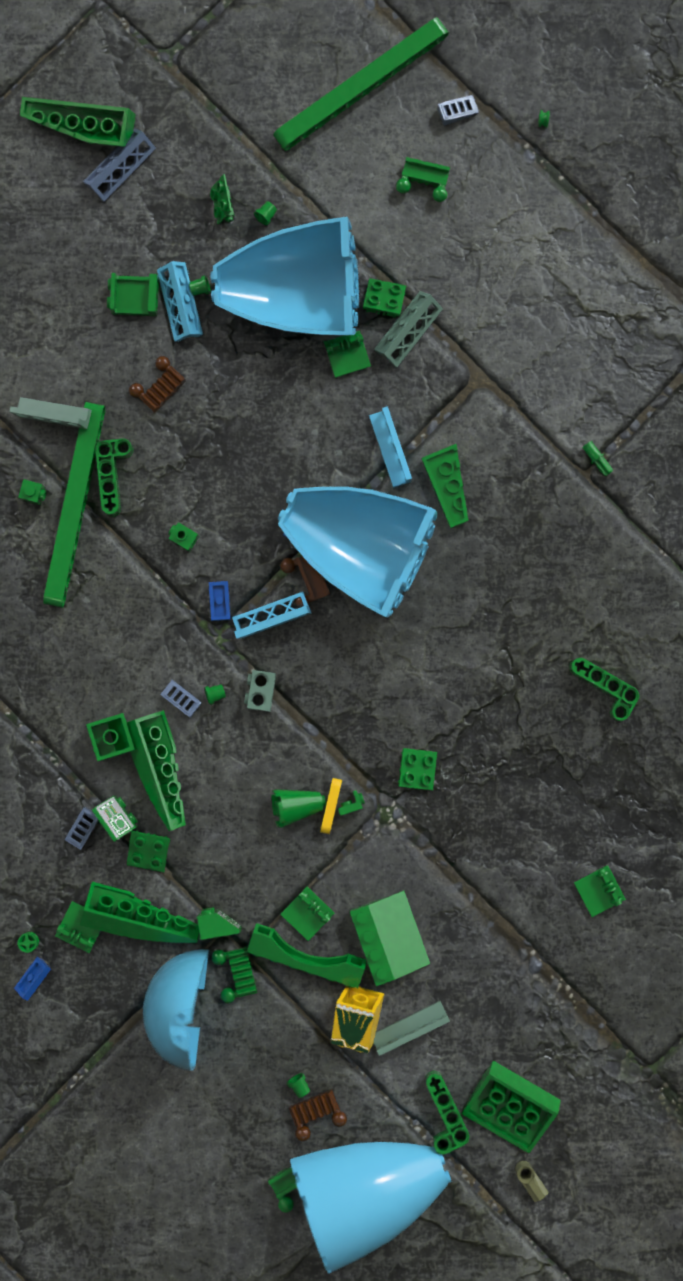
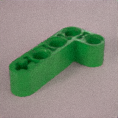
M127 439L100 441L95 448L101 507L110 517L117 516L121 511L116 460L127 459L132 456L134 449ZM122 445H128L129 449L127 452L121 453L119 451ZM103 447L110 448V451L107 455L101 454V449ZM110 465L112 467L111 472L104 474L103 468ZM113 484V491L106 493V485ZM108 498H111V502L116 506L112 508V511L107 508L110 507V500Z
M577 658L570 663L569 669L573 675L616 699L610 709V716L613 720L624 721L629 717L639 699V692L636 688L584 658ZM581 662V663H582V665H581L582 668H584L585 670H587V669H589V667H590L591 669L587 672L586 676H584V674L586 673V671H584V670H579V671H577V670H576V669H577V666H575V664H578V663ZM593 671L600 674L598 682L593 681L591 678ZM610 681H614L617 684L615 691L609 690L608 683ZM628 690L634 695L632 701H628L625 698V693ZM618 707L624 710V715L621 718L615 714Z
M433 1070L427 1073L425 1081L447 1128L435 1135L433 1143L435 1150L439 1154L444 1155L467 1144L470 1136L440 1072ZM432 1077L438 1079L437 1082L440 1089L436 1090L434 1083H431ZM447 1095V1102H438L439 1096ZM449 1113L457 1115L454 1121L447 1120L446 1116ZM457 1131H464L465 1136L462 1139L455 1137ZM441 1139L448 1141V1144L443 1148L437 1145Z

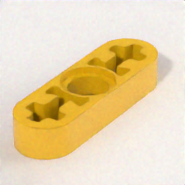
M332 779L321 833L330 835L342 783L341 779Z

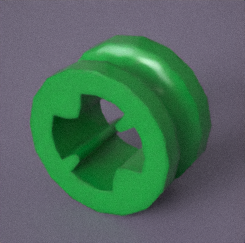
M540 110L539 128L541 126L548 128L550 111L544 113L543 110Z

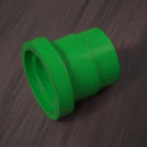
M267 201L260 209L254 211V216L261 224L268 226L271 222L270 219L277 212V209L272 203Z
M206 275L189 282L193 296L204 293L206 295L211 294L210 284Z
M222 684L204 687L209 705L226 698Z
M304 1073L293 1076L287 1082L288 1087L292 1088L298 1098L310 1092Z

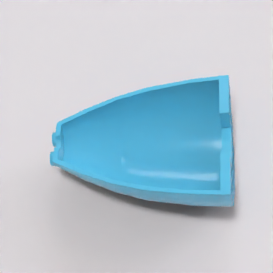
M349 218L327 219L282 229L259 238L233 252L213 265V271L210 273L211 282L215 283V290L211 292L212 302L237 316L284 331L319 335H355L356 328L354 327L358 326L359 318L358 312H355V308H359V278L357 259L355 254L352 253V251H355L354 235L349 232V230H352Z
M310 487L298 488L290 492L286 499L288 507L280 512L278 525L294 547L331 584L385 617L391 616L393 614L391 609L398 608L404 597L402 595L403 591L409 590L429 547L427 539H431L435 529V525L432 522L437 519V511L405 498L369 489Z
M207 949L187 951L167 961L152 978L143 1004V1022L152 1046L167 1062L186 1070H194L196 1067L200 1027L186 1026V1024L192 1023L197 989H205L209 950Z
M355 1143L320 1150L290 1159L300 1197L303 1199V1205L317 1248L328 1273L353 1263L390 1242L408 1228L436 1200L448 1183L452 1182L448 1170L444 1171L442 1166L446 1164L442 1154L437 1153L435 1147L410 1143Z

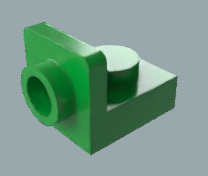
M357 790L353 791L356 803H352V800L341 803L342 807L338 808L340 816L362 809V804H365L362 793H357Z

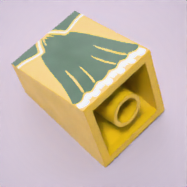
M346 986L336 1003L331 1043L339 1047H347L358 1052L369 1053L374 1043L384 993L361 987L357 989Z

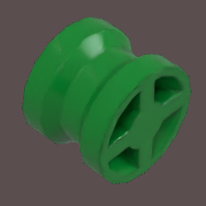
M33 932L22 934L18 939V948L24 953L34 951L39 945V937Z

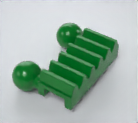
M406 157L402 177L397 181L396 189L401 194L409 192L411 188L409 180L411 182L417 181L419 184H431L433 187L438 186L432 193L433 199L437 202H443L447 198L445 188L450 167Z
M247 946L227 952L223 950L213 952L211 958L216 965H222L229 959L236 990L225 988L221 991L220 997L224 1003H232L236 997L239 998L257 993Z
M292 1166L268 1179L269 1185L272 1186L277 1199H279L278 1207L284 1213L292 1211L294 1207L293 1200L285 1196V1194L297 1188Z

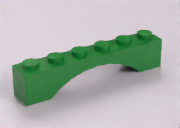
M258 923L255 925L247 949L248 953L256 957H264L274 963H282L290 968L300 969L311 975H318L329 981H336L347 987L357 989L367 959L351 954L336 957H317L303 953L283 940L275 929Z

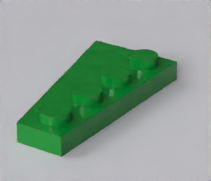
M457 444L421 458L450 529L468 522Z

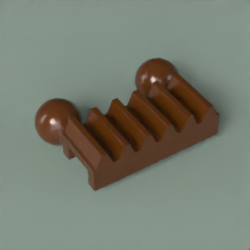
M160 356L155 361L156 368L166 372L162 374L161 378L157 379L156 383L152 384V387L146 393H144V388L139 383H133L129 387V394L133 398H139L154 413L186 382V379L170 366V360L166 356Z
M303 556L294 560L286 558L281 562V570L287 574L292 573L295 567H299L309 595L305 594L308 605L310 602L330 595L324 577ZM301 597L294 600L298 608L304 606Z
M332 1089L289 1106L291 1116L297 1127L295 1136L299 1141H307L311 1136L310 1129L303 1123L306 1124L333 1112L332 1123L335 1126L342 1127L347 1122V1116L343 1111H340Z

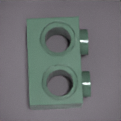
M253 670L252 674H248L247 685H250V691L245 694L244 704H247L248 709L271 712L276 673ZM259 676H264L267 680L266 684L262 687L256 684V679ZM256 695H262L264 698V702L260 706H256L253 703V698Z

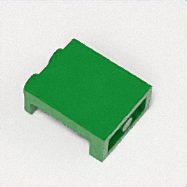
M116 273L111 274V278H108V290H111L110 297H107V308H110L112 315L157 316L159 278L157 274H149V277L117 276Z

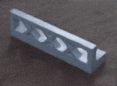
M135 128L124 147L117 146L83 182L102 201H105L156 147L142 131ZM144 140L149 148L144 153H138L139 145ZM129 155H133L134 163L131 166H125L126 158ZM115 169H121V176L118 179H112ZM103 182H108V190L102 194L98 187Z

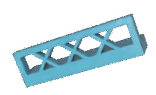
M172 261L157 269L174 342H179L187 337L203 335L194 296L190 290V279L186 263ZM167 270L169 271L170 275L168 281L166 280L164 273ZM171 288L174 291L173 298H170ZM175 306L178 307L179 311L177 317L174 314ZM180 324L182 325L183 332H184V333L181 334V335L179 334V330H178Z
M387 406L382 408L381 412L369 415L394 488L410 483L412 477Z
M301 592L232 617L237 630L234 631L236 639H242L312 614L305 593ZM301 597L304 606L298 609L292 608L291 605L294 599ZM280 604L287 607L284 614L276 615L273 613L276 606ZM261 611L269 614L267 620L262 622L255 620ZM244 617L250 619V625L241 629L238 620Z

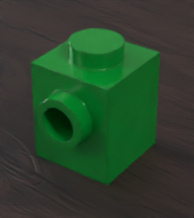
M23 479L18 498L24 502L41 506L42 501L46 497V487L40 483Z
M179 522L176 526L173 525L168 533L170 535L168 539L188 552L192 550L200 537L196 532Z

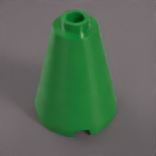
M272 790L273 815H276L279 821H275L278 828H283L321 812L323 807L326 806L325 796L317 791Z

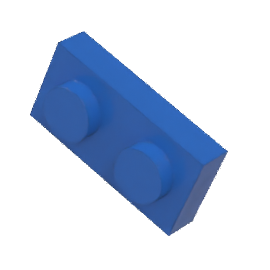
M228 581L209 582L211 621L231 620Z
M36 957L14 989L23 999L28 1001L51 968L43 959Z

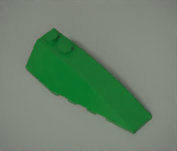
M22 97L20 109L21 117L84 142L124 147L132 136L136 116L129 108Z
M164 710L127 722L135 750L130 752L140 779L157 813L169 831L185 826L183 800L180 799L179 795L181 784L177 779L179 768L178 763H175L174 753H177L176 746Z
M96 882L91 883L80 921L81 926L141 940L197 943L199 936L198 924L179 915L173 916L168 912L169 910L163 907L159 909L151 905V902L146 899L142 901L134 897L135 894L130 891Z

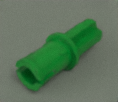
M592 440L582 447L592 460L591 463L597 466L603 476H608L612 473L613 469L603 457L604 453H600Z

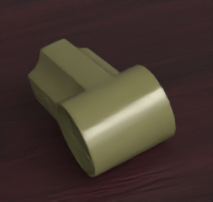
M520 1161L516 1164L515 1172L534 1202L545 1198L549 1192L532 1168V1165L527 1161ZM523 1169L530 1170L527 1175H520Z

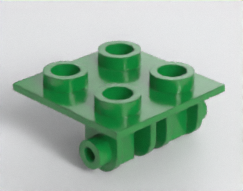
M223 174L210 190V197L214 202V217L217 218L218 225L224 219H226V222H232L234 217L232 203H230L229 187L227 186L225 174Z
M369 278L363 309L366 312L374 313L377 310V314H380V311H382L384 316L387 312L388 316L400 317L406 285Z
M357 331L355 335H344L324 342L335 378L371 367L360 331Z
M403 748L401 752V768L399 769V787L433 790L437 752Z
M131 831L127 865L165 872L168 846L171 839L167 838V836L162 837L156 834L151 835L150 833Z
M608 865L574 882L591 917L613 906H618L622 904V901L626 900Z
M307 886L280 915L309 941L331 919L335 912Z
M72 901L56 930L55 937L90 953L100 930L80 925L84 906Z

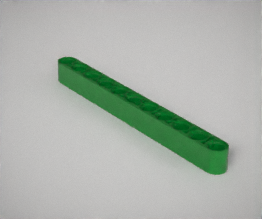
M438 17L432 19L279 127L273 136L284 151L291 149L442 42L449 35L448 30Z
M89 402L85 403L84 408L92 411L88 429L79 428L43 598V604L61 608L64 607L96 458L95 448L99 443L105 416L104 405Z

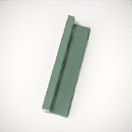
M419 291L374 350L377 354L386 357L394 367H398L443 308L430 294ZM432 304L435 310L430 315H427V308ZM422 319V326L420 329H416L417 321ZM411 334V340L409 341V343L404 344V338L406 337V335ZM395 349H399V355L394 359L391 354Z
M20 397L18 407L11 406L9 412L20 418L88 429L92 411L87 408Z
M441 1001L431 1004L376 1031L374 1044L380 1056L450 1022Z

